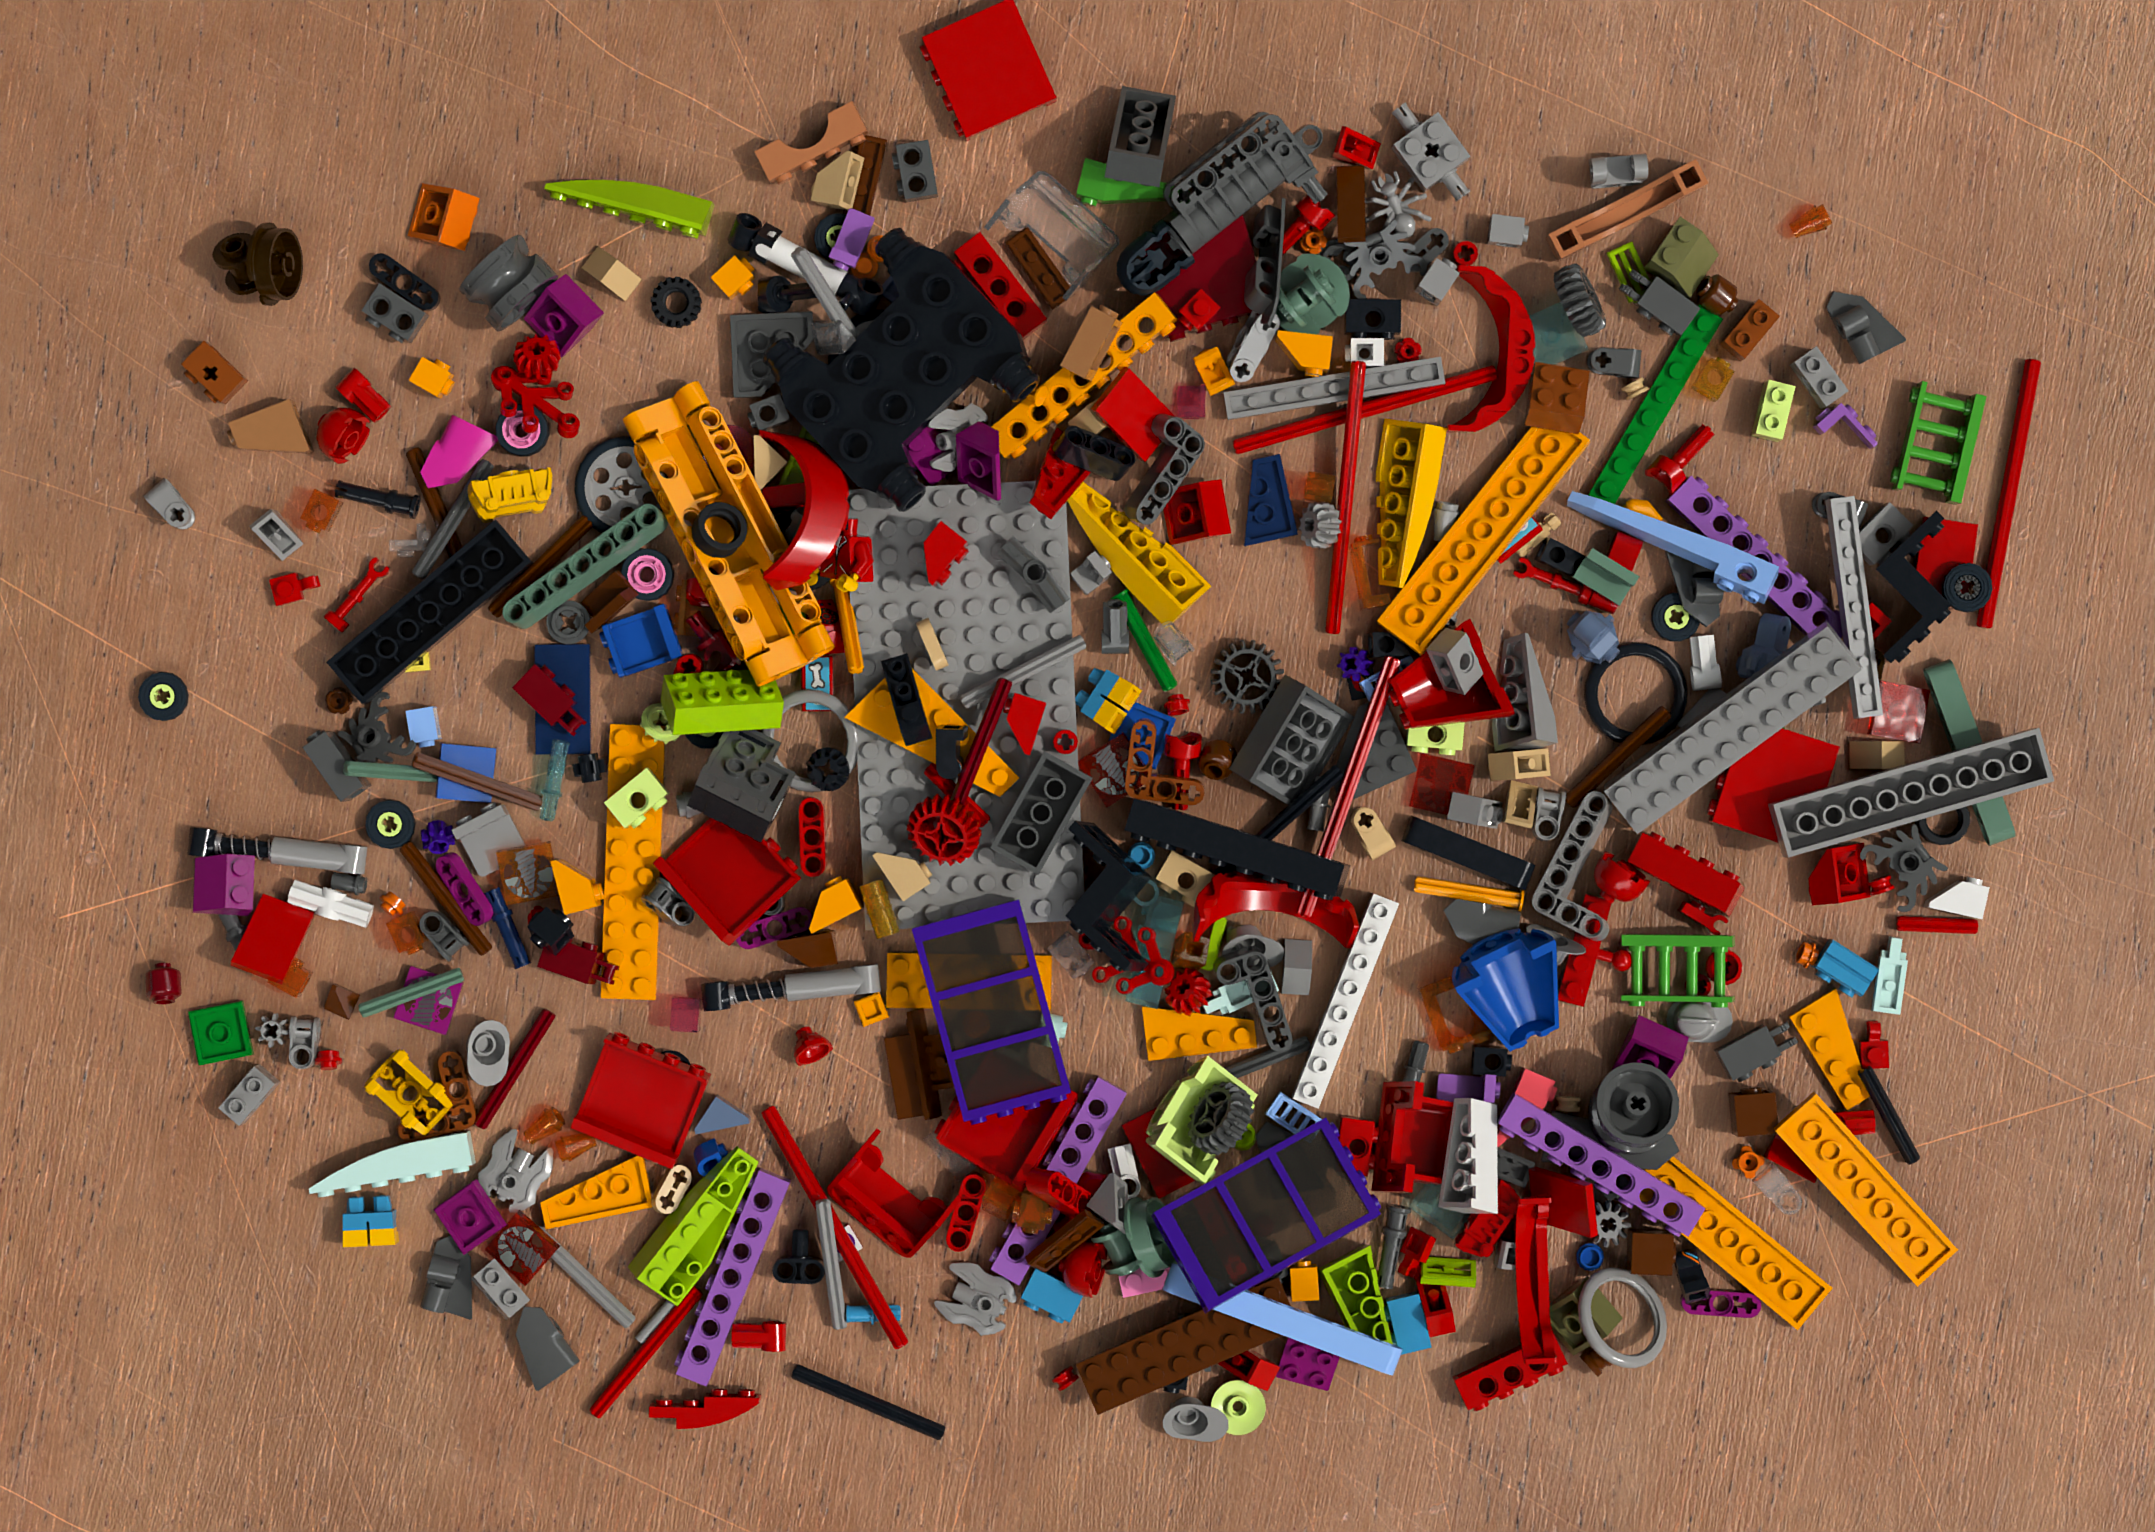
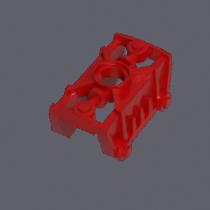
M1501 1178L1498 1180V1214L1471 1213L1467 1219L1469 1221L1464 1223V1232L1458 1234L1455 1238L1454 1245L1457 1248L1479 1257H1489L1495 1251V1244L1516 1215L1517 1201L1520 1197L1510 1184Z

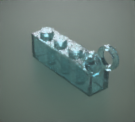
M1150 879L1147 883L1154 888L1153 898L1149 901H1141L1136 896L1133 899L1138 905L1143 906L1141 914L1146 915L1144 926L1138 925L1135 940L1139 942L1138 948L1141 956L1150 960L1146 945L1138 940L1137 934L1142 927L1154 929L1156 932L1155 940L1161 957L1170 960L1184 902L1159 896L1158 886ZM1146 930L1143 933V938L1145 940H1148L1150 938V932L1148 930ZM1158 967L1156 970L1158 977L1163 975L1162 967ZM1132 971L1131 978L1146 971ZM1124 981L1122 989L1126 991L1129 984L1127 981ZM1152 982L1135 988L1130 994H1124L1126 995L1125 1001L1157 1009L1163 986L1155 985Z

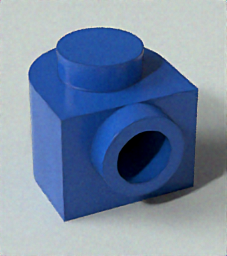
M715 1138L695 1148L693 1156L700 1175L705 1176L728 1154L724 1143L718 1145Z

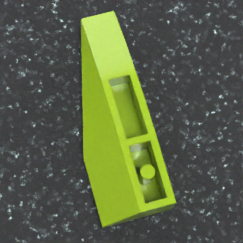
M572 180L546 183L544 188L547 192L551 193L550 198L566 202L567 198L577 200L576 205L592 209L593 205L604 208L603 213L619 217V213L630 215L629 220L641 224H645L646 220L652 221L656 228L670 232L672 227L680 229L682 235L698 239L699 235L706 237L714 209L712 201L636 182Z
M736 1146L686 1194L677 1209L665 1218L629 1264L628 1268L636 1279L678 1306L712 1263L759 1163L758 1160Z

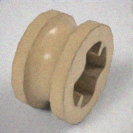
M1643 377L1621 388L1622 392L1627 393V401L1649 390L1648 386L1643 385Z
M1556 1096V1100L1559 1103L1555 1107L1556 1111H1580V1107L1577 1106L1580 1097Z

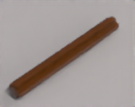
M413 448L406 453V456L438 530L448 511L438 488H427L420 473L426 459L421 448ZM456 530L445 546L449 558L462 548Z
M581 516L489 605L488 610L496 618H499L502 615L504 605L540 579L592 528V522L588 521L586 516Z
M1663 706L1657 708L1566 794L1565 801L1572 808L1578 806L1588 793L1594 791L1671 718L1670 712Z
M416 752L413 757L412 767L534 811H539L543 804V797L530 791L420 752Z
M407 842L400 848L401 854L474 949L481 956L488 953L492 949L490 942L477 926L469 922L449 889L413 842Z

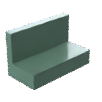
M1591 548L1572 578L1620 606L1628 591L1636 584L1640 576Z

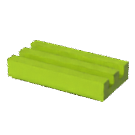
M1633 242L1607 252L1606 255L1620 286L1621 284H1628L1616 260L1615 255L1617 254L1623 263L1635 292L1640 294L1641 288L1639 284L1631 279L1629 275L1632 268L1624 251L1629 250L1639 274L1648 280L1649 278ZM1625 294L1628 303L1634 301Z
M1225 917L1214 923L1202 969L1213 971V964L1218 958L1228 923Z
M1428 1257L1426 1263L1420 1262V1284L1472 1288L1476 1286V1260Z

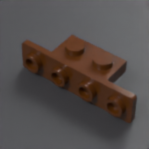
M916 1009L907 1012L906 1027L910 1032L911 1055L916 1067L915 1080L919 1086L921 1096L920 1109L924 1114V1119L931 1120L942 1116L938 1090L955 1087L941 1035H928L924 1009ZM947 1032L951 1049L955 1051L953 1033ZM955 1059L957 1071H958V1074H959L958 1062H957V1059Z

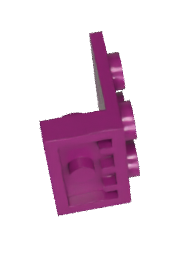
M1287 1337L1279 1363L1280 1369L1276 1377L1328 1391L1340 1357Z

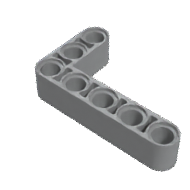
M1598 791L1590 792L1584 797L1532 897V905L1536 911L1593 941H1601L1607 937L1609 933L1608 922L1598 914L1566 898L1613 809L1610 799ZM1597 799H1602L1604 803L1603 808L1594 812L1592 804ZM1589 823L1591 825L1589 834L1580 836V827L1583 824ZM1577 848V857L1574 860H1567L1569 849ZM1559 872H1564V882L1560 885H1555V875ZM1547 896H1551L1552 905L1550 908L1542 909V900ZM1574 908L1576 910V917L1574 920L1567 922L1565 914L1569 909ZM1593 921H1599L1600 930L1595 934H1590L1589 925Z

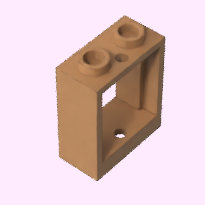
M1100 305L1099 309L1091 306L1060 366L1084 379L1092 381L1123 323L1117 319L1119 314L1103 305Z

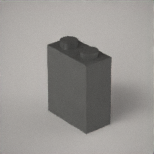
M319 730L306 739L308 744L302 748L340 802L351 801L372 786L366 777L346 776L343 774L344 762L354 761V759L335 732H321Z

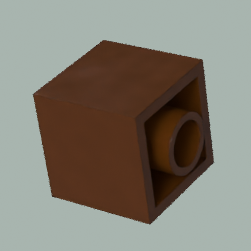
M1762 1087L1740 1089L1741 1092L1728 1093L1733 1135L1746 1137L1777 1134L1773 1129L1778 1125L1776 1093L1770 1089L1763 1090Z
M1628 1229L1626 1270L1630 1274L1672 1276L1673 1264L1676 1261L1674 1234L1668 1230Z

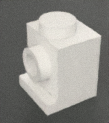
M1351 338V345H1345V361H1351V363L1352 361H1363L1366 363V367L1384 366V338ZM1367 349L1370 352L1369 357L1366 359L1359 356L1360 350Z

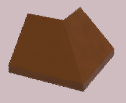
M834 930L784 938L777 941V946L810 968L838 964Z

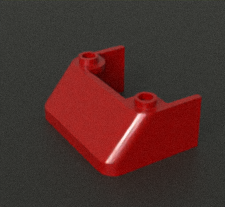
M876 1128L829 1184L827 1191L837 1204L896 1253L903 1257L911 1258L939 1229L962 1198L957 1195L948 1206L936 1197H926L922 1202L880 1168L884 1162L882 1152L877 1146L872 1145V1142L881 1132Z

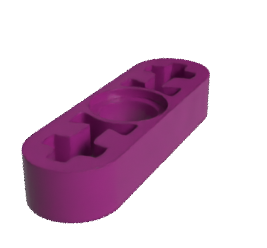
M449 852L439 857L436 861V870L469 922L475 926H480L490 921L493 917V908L461 857L454 852ZM461 883L466 885L468 895L463 893Z
M798 907L755 921L748 928L750 933L759 931L757 925L762 924V932L767 940L761 941V936L752 939L753 944H749L748 941H742L741 936L745 934L744 932L736 941L740 947L752 949L804 932L809 929L813 915L809 909ZM797 912L808 916V920L805 921V927H801L800 924H794L790 926L793 931L787 932V923L783 916L788 915V921L795 919ZM772 920H777L782 924L783 930L778 936H772L767 931V924Z
M1710 1289V1298L1707 1300L1709 1310H1704L1706 1307L1704 1304H1695V1308L1691 1309L1690 1304H1685L1683 1294L1680 1297L1682 1308L1689 1314L1752 1318L1758 1315L1761 1310L1760 1299L1751 1292ZM1720 1295L1728 1299V1306L1722 1311L1716 1310L1713 1306L1714 1299ZM1737 1296L1735 1301L1743 1303L1750 1297L1751 1302L1755 1303V1307H1751L1749 1312H1746L1744 1307L1735 1306L1736 1312H1732L1734 1307L1732 1297Z

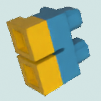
M1094 668L1088 677V681L1096 685L1091 695L1083 690L1078 692L1075 697V703L1081 708L1082 713L1115 734L1127 713L1107 701V698L1130 711L1142 690L1109 670L1102 671Z
M390 1195L374 1196V1210L365 1211L363 1196L348 1198L347 1212L343 1214V1247L396 1245L399 1242L396 1227V1209H392Z

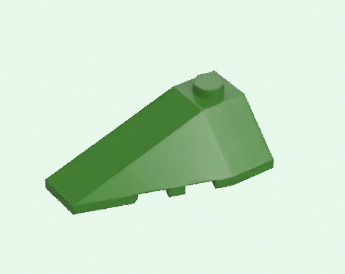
M1085 158L1076 197L1081 198V203L1096 207L1097 203L1119 204L1165 201L1163 188L1166 183L1160 181V186L1155 187L1105 178L1107 164ZM1179 189V190L1177 191V192L1179 193V197H1178L1177 199H1180V198H1181V196H1180V191H1181V189Z

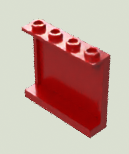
M1004 0L922 37L924 45L919 46L925 61L931 60L935 69L930 71L937 87L942 85L946 94L942 96V100L948 112L953 110L957 120L953 121V125L958 136L964 135L966 141H969L970 137L1045 104L1049 106L1057 102V97L1014 0Z
M1783 728L1728 767L1724 774L1720 773L1718 775L1715 788L1719 790L1716 799H1711L1707 809V815H1710L1709 822L1779 843L1768 804L1828 787L1840 746Z
M709 818L667 859L660 856L653 862L655 867L716 936L728 946L801 879L796 873L799 867L790 857L787 856L784 859L778 851L781 850V847L771 837L766 839L764 837L760 843L752 839V837L744 835L712 818Z
M609 1033L603 1041L605 1044L578 1114L574 1117L570 1128L673 1169L678 1161L711 1074L706 1072V1068L695 1063L688 1065L681 1062L680 1057L674 1054L665 1053L664 1055L659 1053L650 1044L632 1042L623 1033Z
M996 1049L982 1052L979 1056L977 1063L980 1066L975 1074L970 1072L963 1084V1087L966 1088L963 1093L967 1108L971 1110L1058 1085L1012 1058L997 1052ZM1071 1090V1093L1066 1094V1100L1051 1103L1050 1099L1039 1101L1041 1106L1030 1110H1024V1106L1013 1108L1014 1114L998 1118L997 1113L986 1116L987 1121L971 1125L970 1120L964 1122L956 1096L949 1106V1110L952 1111L947 1120L942 1119L935 1129L934 1133L937 1134L936 1142L1016 1190L1023 1192L1026 1187V1178L1032 1168L1038 1167L1077 1102L1078 1094Z

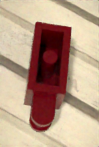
M534 664L512 688L551 726H556L557 723H560L572 736H575L577 734L575 731L582 724L585 725L587 723L573 709L578 703L573 699L576 694L565 683L560 686L553 679L556 674L544 664L540 667L538 664ZM570 712L574 717L566 723L562 718Z
M572 938L556 956L543 947L537 967L585 984H595L596 980L614 985L615 980H613L615 971L619 970L620 966L604 961L605 953L597 950L598 945L583 941L582 945L572 942ZM601 965L605 966L602 976L598 975Z

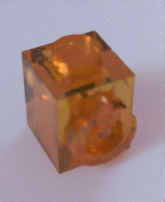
M1023 1191L1022 1197L1015 1196L1012 1222L1022 1227V1232L1038 1234L1039 1230H1045V1224L1051 1225L1053 1208H1049V1204L1031 1192Z

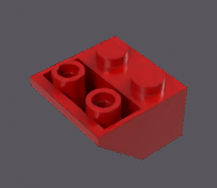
M942 521L938 523L924 541L928 582L934 588L938 583L942 586L952 574L949 570L954 562L960 564L969 552L966 548L968 542Z

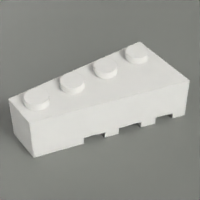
M1454 1098L1438 1207L1461 1213L1498 1214L1497 1104L1473 1098Z

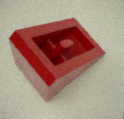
M1342 126L1332 158L1373 169L1381 143L1346 126Z

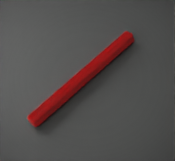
M693 1286L678 1306H674L589 1409L592 1415L599 1419L605 1414L699 1301L703 1293L697 1287Z

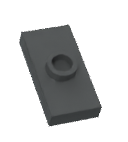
M1497 1147L1498 1178L1526 1188L1529 1180L1528 1169L1533 1168L1535 1162Z

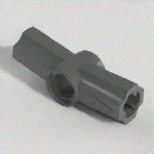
M1014 536L997 552L1008 565L1025 579L1049 613H1052L1069 600L1046 565ZM1033 565H1038L1043 569V576L1039 580H1031L1027 575L1028 569Z

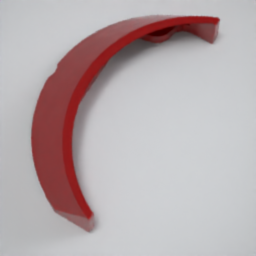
M1457 265L1456 271L1460 273L1458 276L1467 281L1481 295L1494 318L1499 338L1497 379L1492 381L1484 398L1467 416L1452 425L1446 426V433L1476 432L1499 420L1518 401L1529 382L1533 370L1535 334L1532 321L1523 301L1506 281L1495 274L1494 271L1484 266Z
M759 430V436L772 448L784 446L793 455L802 471L805 483V508L798 531L781 557L763 572V579L772 588L782 590L800 586L811 578L809 575L824 560L830 559L837 548L835 544L841 531L845 530L848 521L850 504L847 499L849 489L843 471L820 445L798 436Z
M1235 869L1225 874L1220 872L1199 892L1195 901L1193 942H1199L1203 932L1217 920L1234 913L1252 910L1281 912L1309 921L1328 932L1345 948H1352L1359 929L1355 908L1347 899L1343 901L1340 897H1333V900H1326L1318 897L1312 916L1310 918L1303 917L1296 913L1302 892L1288 888V882L1281 880L1280 884L1261 879L1262 874L1255 872L1254 876L1237 872Z
M1549 1193L1520 1198L1517 1201L1516 1296L1523 1362L1526 1365L1557 1363L1549 1301L1547 1219L1549 1218V1203H1552Z

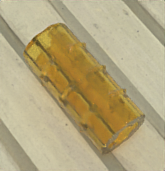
M883 879L860 886L863 901L865 902L867 914H869L872 923L871 927L874 929L876 938L880 939L900 932Z

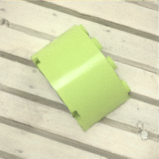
M1209 1056L1193 1064L1187 1070V1073L1190 1074L1188 1077L1182 1078L1181 1081L1177 1080L1155 1110L1146 1134L1150 1136V1138L1146 1139L1147 1144L1199 1184H1206L1213 1179L1216 1173L1214 1169L1219 1161L1215 1158L1216 1154L1211 1155L1197 1148L1191 1142V1137L1188 1136L1190 1129L1187 1125L1191 1121L1189 1116L1195 1110L1193 1106L1199 1103V1097H1203L1207 1089L1211 1090L1214 1084L1219 1085L1222 1081L1240 1086L1250 1095V1099L1253 1102L1258 1095Z

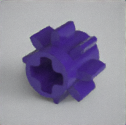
M1350 647V654L1340 653L1342 659L1337 667L1344 671L1343 678H1350L1352 676L1353 681H1360L1361 675H1370L1368 670L1373 661H1369L1366 657L1368 654L1367 650H1361L1358 653L1357 647Z
M441 820L429 822L427 830H421L423 849L429 848V851L434 854L447 852L449 845H455V837L452 832L453 826H447Z

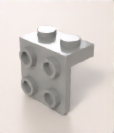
M495 802L480 809L482 815L472 819L471 815L456 822L458 827L452 829L456 840H461L478 875L482 877L506 866V864L512 863L509 862L511 859L514 862L516 853L513 852L518 853L528 850L506 806H497Z

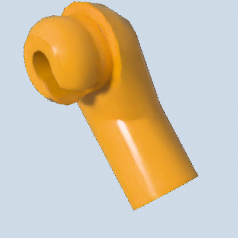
M1630 499L1622 506L1660 521L1663 519L1647 500Z

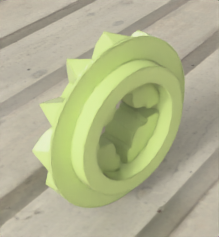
M662 703L652 704L643 711L640 727L644 728L645 736L650 735L654 738V742L659 740L663 741L664 744L678 739L680 735H672ZM658 720H661L662 724L666 725L664 731L660 725H656Z

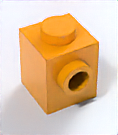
M734 255L711 276V279L732 300L739 293L743 296L754 286L752 281L755 277L751 273L754 268L744 257L739 260Z
M422 357L409 381L441 399L443 395L447 396L451 392L455 384L452 380L455 375L448 372L450 366L436 359L433 363Z
M1300 1260L1295 1265L1289 1266L1291 1301L1319 1300L1317 1265L1311 1264V1260Z

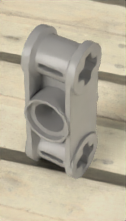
M1253 310L1250 313L1226 358V365L1234 380L1246 382L1253 376L1279 328L1280 319L1276 312L1271 326L1261 324L1262 314H1257Z

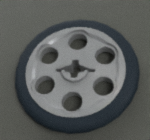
M630 436L610 438L596 445L580 463L575 477L574 492L577 506L582 516H586L587 520L592 522V527L600 533H604L621 520L620 515L624 508L630 507L636 510L644 505L643 498L645 494L652 492L647 480L641 475L642 470L634 455L635 444ZM621 453H628L632 457V463L628 468H620L617 465V457ZM599 468H605L609 472V479L603 484L597 483L594 479V473ZM660 472L662 477L668 479V476L664 472ZM625 480H628L630 485L642 486V488L630 490L627 496L618 489L610 490V488H619V486L624 484ZM602 495L608 496L611 500V506L606 511H600L596 507V500ZM658 503V504L656 505V507L662 511V509H661V507H660V505H659V503ZM656 514L649 517L648 524L655 520ZM633 530L627 533L626 540L632 537Z

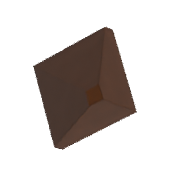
M333 984L324 1009L349 1020L360 994L338 984Z

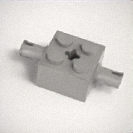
M1406 102L1400 108L1395 109L1392 114L1406 133L1403 138L1393 145L1392 150L1409 174L1415 178V182L1423 193L1438 182H1443L1456 202L1462 199L1463 196H1466L1470 190L1456 171L1471 156L1439 112L1425 122H1419ZM1427 147L1437 150L1436 158L1432 155L1428 157L1425 155Z

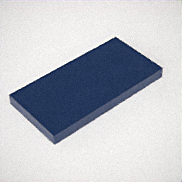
M590 644L535 645V664H538L540 667L544 664L556 674L553 679L560 686L565 683L574 691L576 695L573 699L578 703L573 709L587 721L585 725L582 724L575 731L577 734L572 736L560 723H557L556 726H551L535 710L536 755L591 754ZM568 712L562 719L568 723L574 716Z

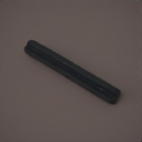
M1871 1066L1860 1069L1858 1075L1903 1159L1908 1165L1917 1162L1920 1159V1155L1875 1071Z

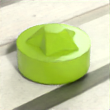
M1247 1125L1248 1131L1243 1133L1242 1140L1236 1142L1235 1149L1244 1151L1254 1145L1256 1133L1252 1125Z

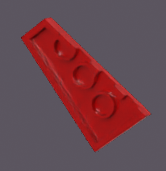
M1056 428L1051 436L1029 501L1031 505L1049 519L1056 515L1091 474L1090 471L1062 461L1054 454L1052 446L1063 433L1059 428Z

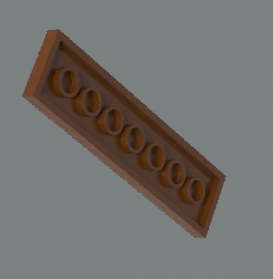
M1278 1276L1248 1289V1291L1291 1306ZM1202 1308L1076 1363V1367L1095 1411L1099 1415L1282 1335L1213 1309L1205 1313Z

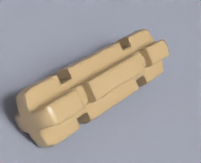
M1551 512L1543 518V523L1539 522L1543 530L1516 551L1520 557L1528 555L1531 552V547H1537L1551 534L1550 530L1555 531L1561 525V521L1555 514Z

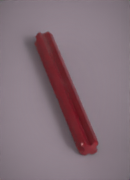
M998 678L950 800L954 801L959 797L961 805H965L1012 687L1010 680Z
M543 1009L508 1064L505 1076L495 1085L477 1114L474 1122L477 1127L486 1129L555 1019L556 1015L550 1010Z

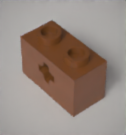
M1758 299L1721 341L1720 345L1741 362L1749 355L1780 316Z
M203 341L181 363L187 369L184 372L186 377L194 384L200 382L206 388L204 394L215 404L218 400L223 404H227L248 382L231 363L206 341ZM210 369L216 371L215 374L218 376L216 380L210 378L211 375L208 373Z

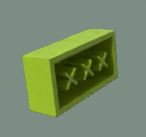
M749 670L676 673L663 676L661 703L672 735L781 728L784 701L776 680L758 687Z

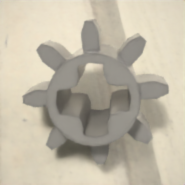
M278 1013L273 1014L272 1020L262 1016L261 1019L264 1024L255 1027L256 1030L261 1031L262 1035L258 1041H269V1048L274 1046L275 1040L281 1045L285 1044V1040L282 1037L289 1034V1030H286L285 1027L289 1020H278ZM277 1025L279 1028L276 1031L277 1035L270 1036L268 1033L271 1029L270 1026Z

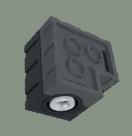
M757 730L724 732L709 756L706 765L703 766L687 806L694 810L697 809L704 815L728 825V827L744 835L746 834L761 843L782 807L796 772L774 762L781 742Z

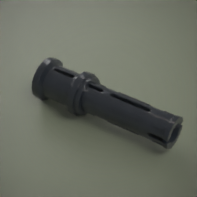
M341 480L338 481L336 487L346 489L347 492L335 489L336 498L382 507L389 514L394 512L409 515L410 519H416L420 508V495L411 497L399 494L398 490L394 489L384 492Z

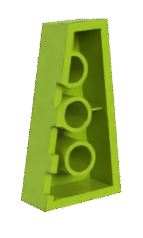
M1364 1244L1318 1268V1273L1345 1327L1393 1344L1377 1281L1378 1276L1373 1263L1371 1245Z

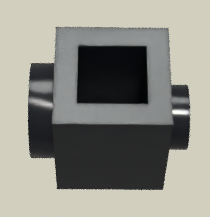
M545 907L542 912L535 913L527 926L532 935L530 940L538 948L542 949L545 947L555 956L574 937L571 930L573 923L563 912L555 908L551 911L548 907Z

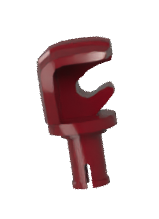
M700 610L685 620L700 639L698 641L699 644L696 646L697 650L701 651L706 648L705 661L709 660L713 651L721 652L720 663L713 672L737 670L740 667L742 660L735 655L722 628L713 630L702 616Z

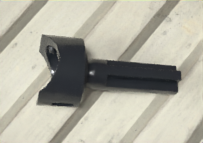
M780 275L764 277L758 280V310L764 314L786 312L795 300L817 298L808 283L791 284L785 277Z

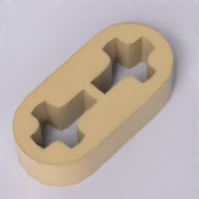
M929 618L916 622L935 670L938 671L949 666Z
M675 1165L673 1169L668 1168L665 1171L651 1199V1205L656 1212L670 1214L679 1206L692 1179L691 1172L686 1166ZM681 1171L680 1176L683 1178V1181L676 1182L674 1187H672L675 1182L673 1173ZM671 1192L667 1199L670 1202V1206L662 1208L663 1203L660 1201V1197H666Z

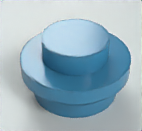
M1135 843L1128 851V855L1143 869L1150 867L1155 860L1154 849L1148 843Z

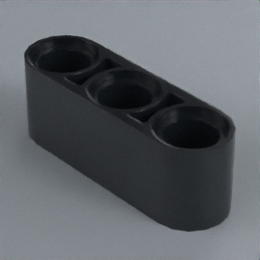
M1068 426L1052 446L1054 454L1062 461L1113 481L1120 480L1136 460L1130 448L1077 426Z

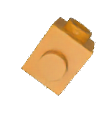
M1218 347L1205 349L1193 358L1210 396L1235 385Z

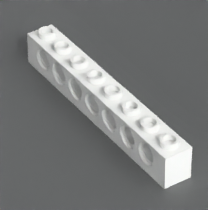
M1371 893L1360 920L1352 948H1349L1312 1042L1311 1049L1291 1097L1319 1109L1399 903Z

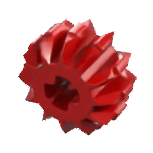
M535 333L533 338L524 336L523 342H517L513 359L518 372L525 373L527 379L535 376L539 381L541 375L549 378L551 371H557L558 363L561 359L560 351L556 341H549L547 334L539 338Z
M1186 968L1183 974L1176 971V978L1171 980V986L1164 989L1168 995L1165 998L1167 1004L1180 1015L1184 1013L1190 1017L1193 1011L1200 1013L1202 1005L1209 1006L1206 998L1213 996L1211 990H1209L1211 987L1209 980L1204 978V975L1197 970L1193 972L1191 969Z

